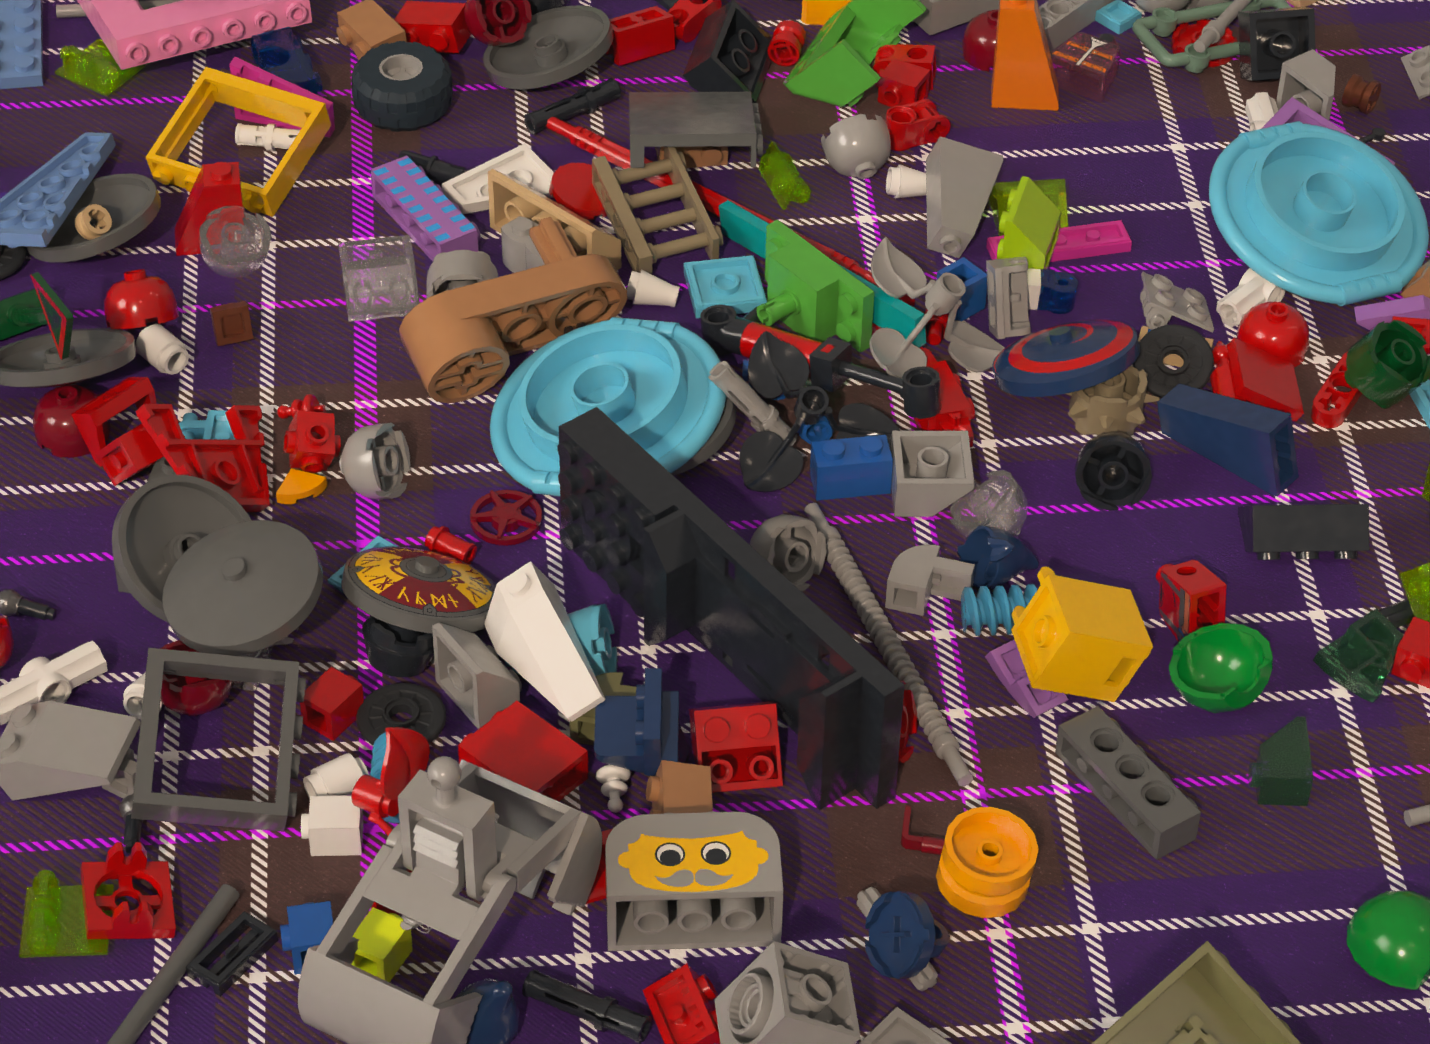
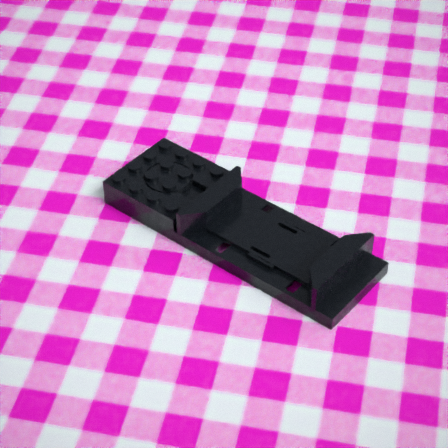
M598 407L560 425L559 444L557 446L560 473L558 474L560 484L559 510L561 513L560 539L568 550H573L584 561L591 572H596L607 582L608 587L614 594H619L626 600L637 616L644 618V642L651 646L687 630L762 702L776 703L777 716L798 735L797 766L813 803L819 810L855 789L876 809L896 798L905 685ZM729 561L735 565V580L728 575ZM830 654L829 666H827L822 661V658Z

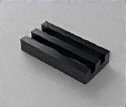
M244 911L186 966L187 976L193 980L198 977L201 985L206 988L212 986L214 993L221 997L278 941L277 931ZM249 927L252 928L239 942H234ZM225 951V955L210 970L206 969Z

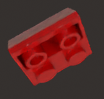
M759 702L689 709L694 762L696 765L710 766L712 793L783 786L776 703Z

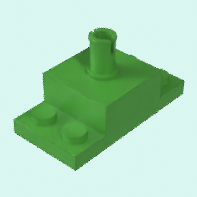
M779 220L768 224L766 227L765 281L768 283L767 302L759 305L756 310L761 323L772 326L780 320L800 336L824 342L828 337L837 335L842 341L851 343V346L860 353L870 348L874 291Z

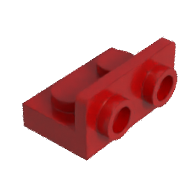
M686 963L642 990L664 1044H720L716 1008L713 1001L718 996V993L705 973L699 976Z

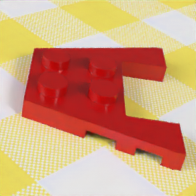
M143 404L136 410L137 417L176 475L194 476L217 485L229 493L246 512H262L270 505L267 465L261 462L260 448L265 443L264 433L259 432L258 421L262 418L260 406L233 405L225 412L235 440L185 439L172 404Z

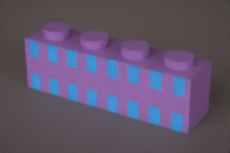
M407 155L371 169L372 195L374 199L432 261L437 254L442 252L447 253L454 250L479 251L478 242L481 240V235L477 225L474 222H470L462 214L459 206L456 203H452L444 195L441 187L438 184L435 185L426 176L424 169L421 166H417Z

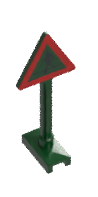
M39 272L31 274L35 288L0 300V340L47 324L60 359L69 358L74 320L73 314Z

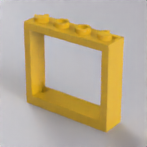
M205 67L146 156L153 179L164 185H175L191 192L201 168L176 160L215 101L291 124L302 129L264 188L241 181L244 208L255 214L262 213L273 217L331 127L326 105L320 101Z

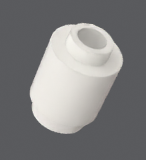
M150 325L144 328L138 335L136 341L137 353L161 373L177 374L187 365L189 354L186 351V346L162 325Z
M346 753L311 769V774L304 777L303 783L309 799L310 796H352L356 782L361 776L368 774V770L361 758H354L350 753Z

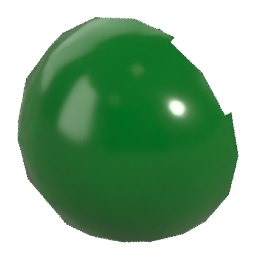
M1219 623L1201 627L1185 636L1172 650L1173 655L1169 664L1171 681L1176 690L1188 703L1212 713L1241 710L1250 705L1262 693L1272 673L1273 655L1269 641L1259 631L1242 624Z
M1386 891L1366 900L1355 912L1347 926V945L1354 960L1370 976L1390 986L1411 990L1418 989L1428 980L1430 976L1429 897L1415 891Z

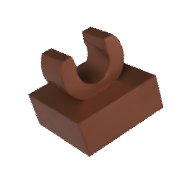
M246 301L210 308L217 346L254 339Z

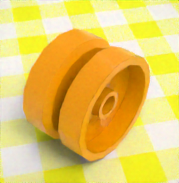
M994 807L972 808L958 814L947 828L936 873L940 892L949 904L958 910L980 918L1002 917L1016 910L1026 898L1039 848L1034 832L1021 818L1009 811Z

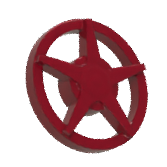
M491 490L490 493L479 498L472 506L470 524L473 532L480 539L488 543L503 546L515 545L529 540L539 531L542 525V510L531 494L528 495L516 490ZM502 499H512L517 501L514 503H504ZM493 502L494 507L491 511L478 513L485 505ZM530 506L536 514L535 521L522 515L521 511L525 507ZM477 522H491L492 527L498 531V534L494 535L485 531ZM520 526L528 528L522 533L504 536L505 532H512Z

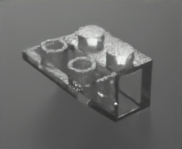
M410 235L338 243L340 274L348 322L396 316L403 317L419 304Z

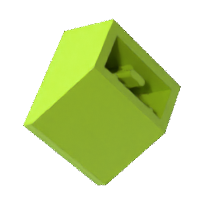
M1022 176L1017 190L1011 189L1007 204L1009 212L1003 211L1001 215L999 232L1004 233V239H1000L997 259L1025 256L1028 261V268L1041 269V275L1044 280L1059 238L1061 211L1029 177Z

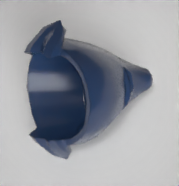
M978 526L968 535L963 545L957 546V554L960 557L959 561L975 564L973 586L977 589L980 586H987L990 591L994 590L996 586L1004 585L1019 573L1035 570L1039 566L1036 555L1028 549L1022 540L1011 532L1000 528Z
M487 978L467 985L455 997L458 998L473 992L483 995L478 1004V1011L474 1015V1022L470 1027L471 1031L467 1036L466 1044H510L515 1039L518 1033L520 1011L512 996L513 987L508 981Z

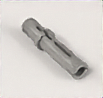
M727 361L716 364L711 369V375L708 378L749 418L751 426L757 432H774L784 441L791 428L781 420L778 410L773 405H768ZM795 437L793 441L790 443V447L793 446V444L796 442Z

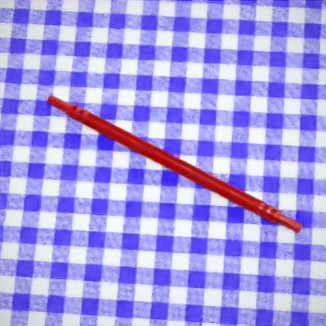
M556 117L548 119L546 128L570 139L572 145L597 157L606 156L609 163L621 169L630 168L629 149L582 126L574 127ZM644 157V164L653 162ZM668 173L643 179L659 188L673 184ZM692 181L706 211L720 217L719 205L729 200L769 224L774 222V220ZM794 231L831 260L863 278L866 273L872 275L870 271L860 267L857 261Z

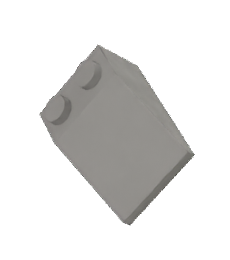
M54 701L18 706L10 715V721L0 737V786L10 799L14 801L109 785L112 783L141 722L137 717Z

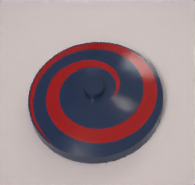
M1105 319L1073 321L1041 329L1014 341L995 357L992 369L997 386L1006 393L1024 397L1061 395L1098 385L1122 373L1138 358L1140 345L1135 329L1126 323Z

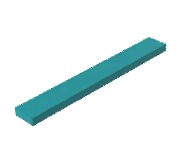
M729 200L720 204L719 213L722 234L765 259L766 227L769 223ZM841 266L874 291L872 323L881 328L894 329L906 339L924 317V313L898 298L891 297L881 288ZM925 327L911 343L918 348L926 343Z

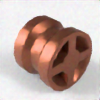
M1353 74L1345 87L1342 104L1347 107H1359L1362 113L1370 114L1379 99L1381 83L1377 81L1367 82L1364 81L1361 75Z

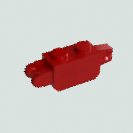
M920 347L927 357L926 367L933 368L939 373L941 410L930 418H914L920 431H968L970 448L973 447L974 435L970 422L975 417V409L971 398H966L958 374L952 373L946 360L937 362L930 349Z

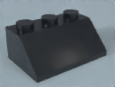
M731 0L705 18L683 77L698 92H751L752 103H756L772 61L767 52L772 38L734 0Z
M1369 504L1238 506V517L1245 551L1257 552V560H1281V552H1296V559H1319V551H1334V559H1358V551H1369Z

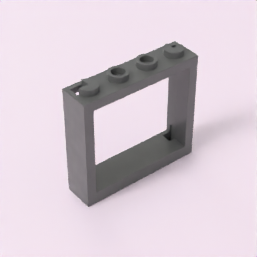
M148 648L131 819L284 832L287 816L295 817L297 792H289L290 778L298 779L300 754L292 753L293 740H301L303 716L295 715L296 702H304L306 678L298 677L299 662ZM163 674L284 685L275 803L151 792Z

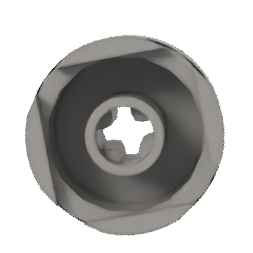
M454 250L437 254L427 273L426 299L447 290L497 278L498 272L491 262L490 256L482 251L475 252L471 250Z

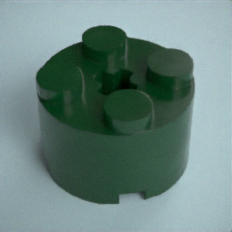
M1393 320L1391 323H1384L1385 321L1376 325L1351 346L1346 358L1347 370L1344 376L1348 385L1358 389L1364 396L1384 409H1388L1401 402L1430 378V356H1427L1423 348L1427 344L1425 339L1412 326L1399 320Z

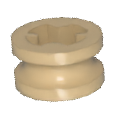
M97 204L87 206L75 218L76 230L87 240L104 235L112 226L109 212ZM92 217L97 221L95 228L89 223Z

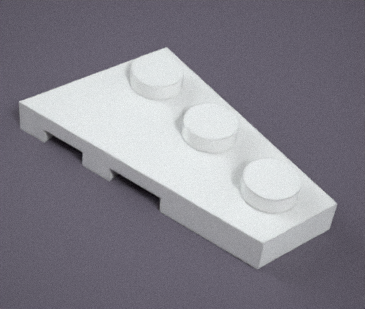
M524 143L442 183L444 195L452 203H456L459 206L462 214L489 210L488 171L491 169L519 180L548 198L553 197V195L550 196L549 186L554 172Z

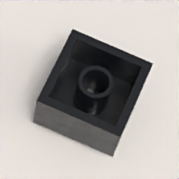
M1294 7L1238 12L1240 78L1251 81L1279 79L1283 62L1312 49L1316 51L1314 8Z

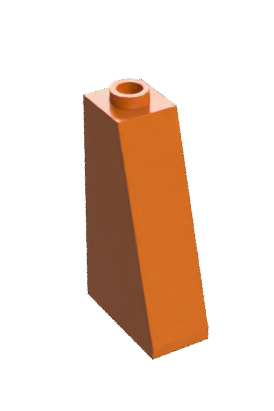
M999 0L991 87V107L1054 111L1059 109L1058 81L1037 0Z

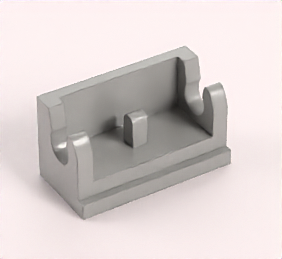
M1024 256L986 260L989 331L997 339L1031 334L1028 316L1027 258Z

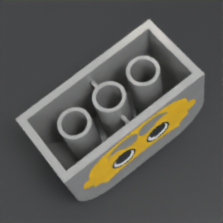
M710 811L704 813L643 814L625 819L616 825L608 835L605 847L608 951L767 947L773 941L781 943L783 879L780 843L773 827L762 818L745 812Z

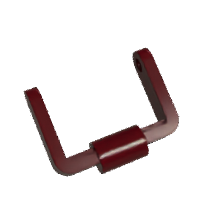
M905 805L901 834L902 847L921 851V853L941 855L945 839L908 834L912 806Z

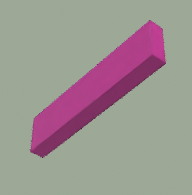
M1122 220L1059 228V238L1050 262L1130 252L1132 241ZM1004 235L987 238L986 248L992 260L997 259L998 245L1000 239H1004Z

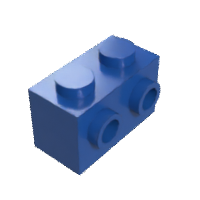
M886 435L811 442L810 478L816 501L891 494L893 458Z

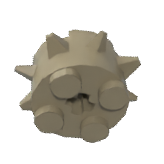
M1130 366L1117 376L1098 385L1066 393L1070 395L1068 415L1075 422V429L1083 435L1118 432L1132 436L1135 428L1139 424L1145 423L1143 415L1145 403L1160 400V397L1146 393L1148 374L1143 369L1138 371L1135 367Z

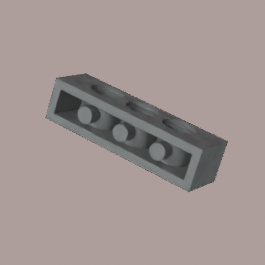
M1097 706L1058 726L1055 753L1156 860L1196 840L1201 815L1198 806L1173 784L1170 776L1165 771H1161L1147 757L1140 745L1135 744L1122 731L1116 720L1109 718Z

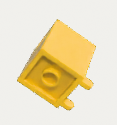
M1042 567L1037 574L1040 587L1026 608L1016 606L1011 613L1014 621L1011 631L1031 687L1115 702L1153 649L1151 639L1131 590L1057 576L1049 567Z

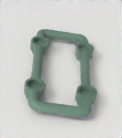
M1252 0L1242 11H1254L1267 7L1275 9L1292 7L1286 0ZM1233 1L1180 11L1159 7L1153 10L1152 16L1139 18L1133 23L1132 30L1134 34L1161 64L1168 67L1184 66L1189 72L1200 73L1208 66L1210 60L1240 55L1239 42L1208 47L1202 53L1197 52L1193 47L1194 43L1185 47L1184 52L1170 54L1149 31L1152 29L1153 33L1158 36H1169L1176 29V24L1219 17Z

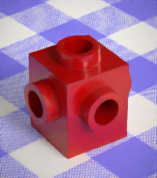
M297 410L289 425V431L286 430L283 442L284 453H289V468H299L309 473L327 471L333 458L339 456L341 439L340 435H335L334 413Z

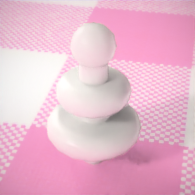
M608 764L596 772V779L603 784L601 786L602 794L610 797L607 805L608 809L613 813H618L623 808L620 796L627 792L628 787L625 782L629 780L631 772L629 769Z

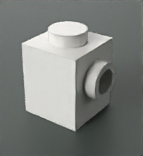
M310 796L309 813L301 814V838L309 839L311 856L362 855L363 811L361 808L353 805L351 796Z

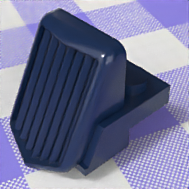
M645 668V685L637 684L636 696H604L606 700L595 707L594 754L600 762L644 773L647 776L656 775L661 760L681 763L688 762L689 748L679 724V691H662V668Z

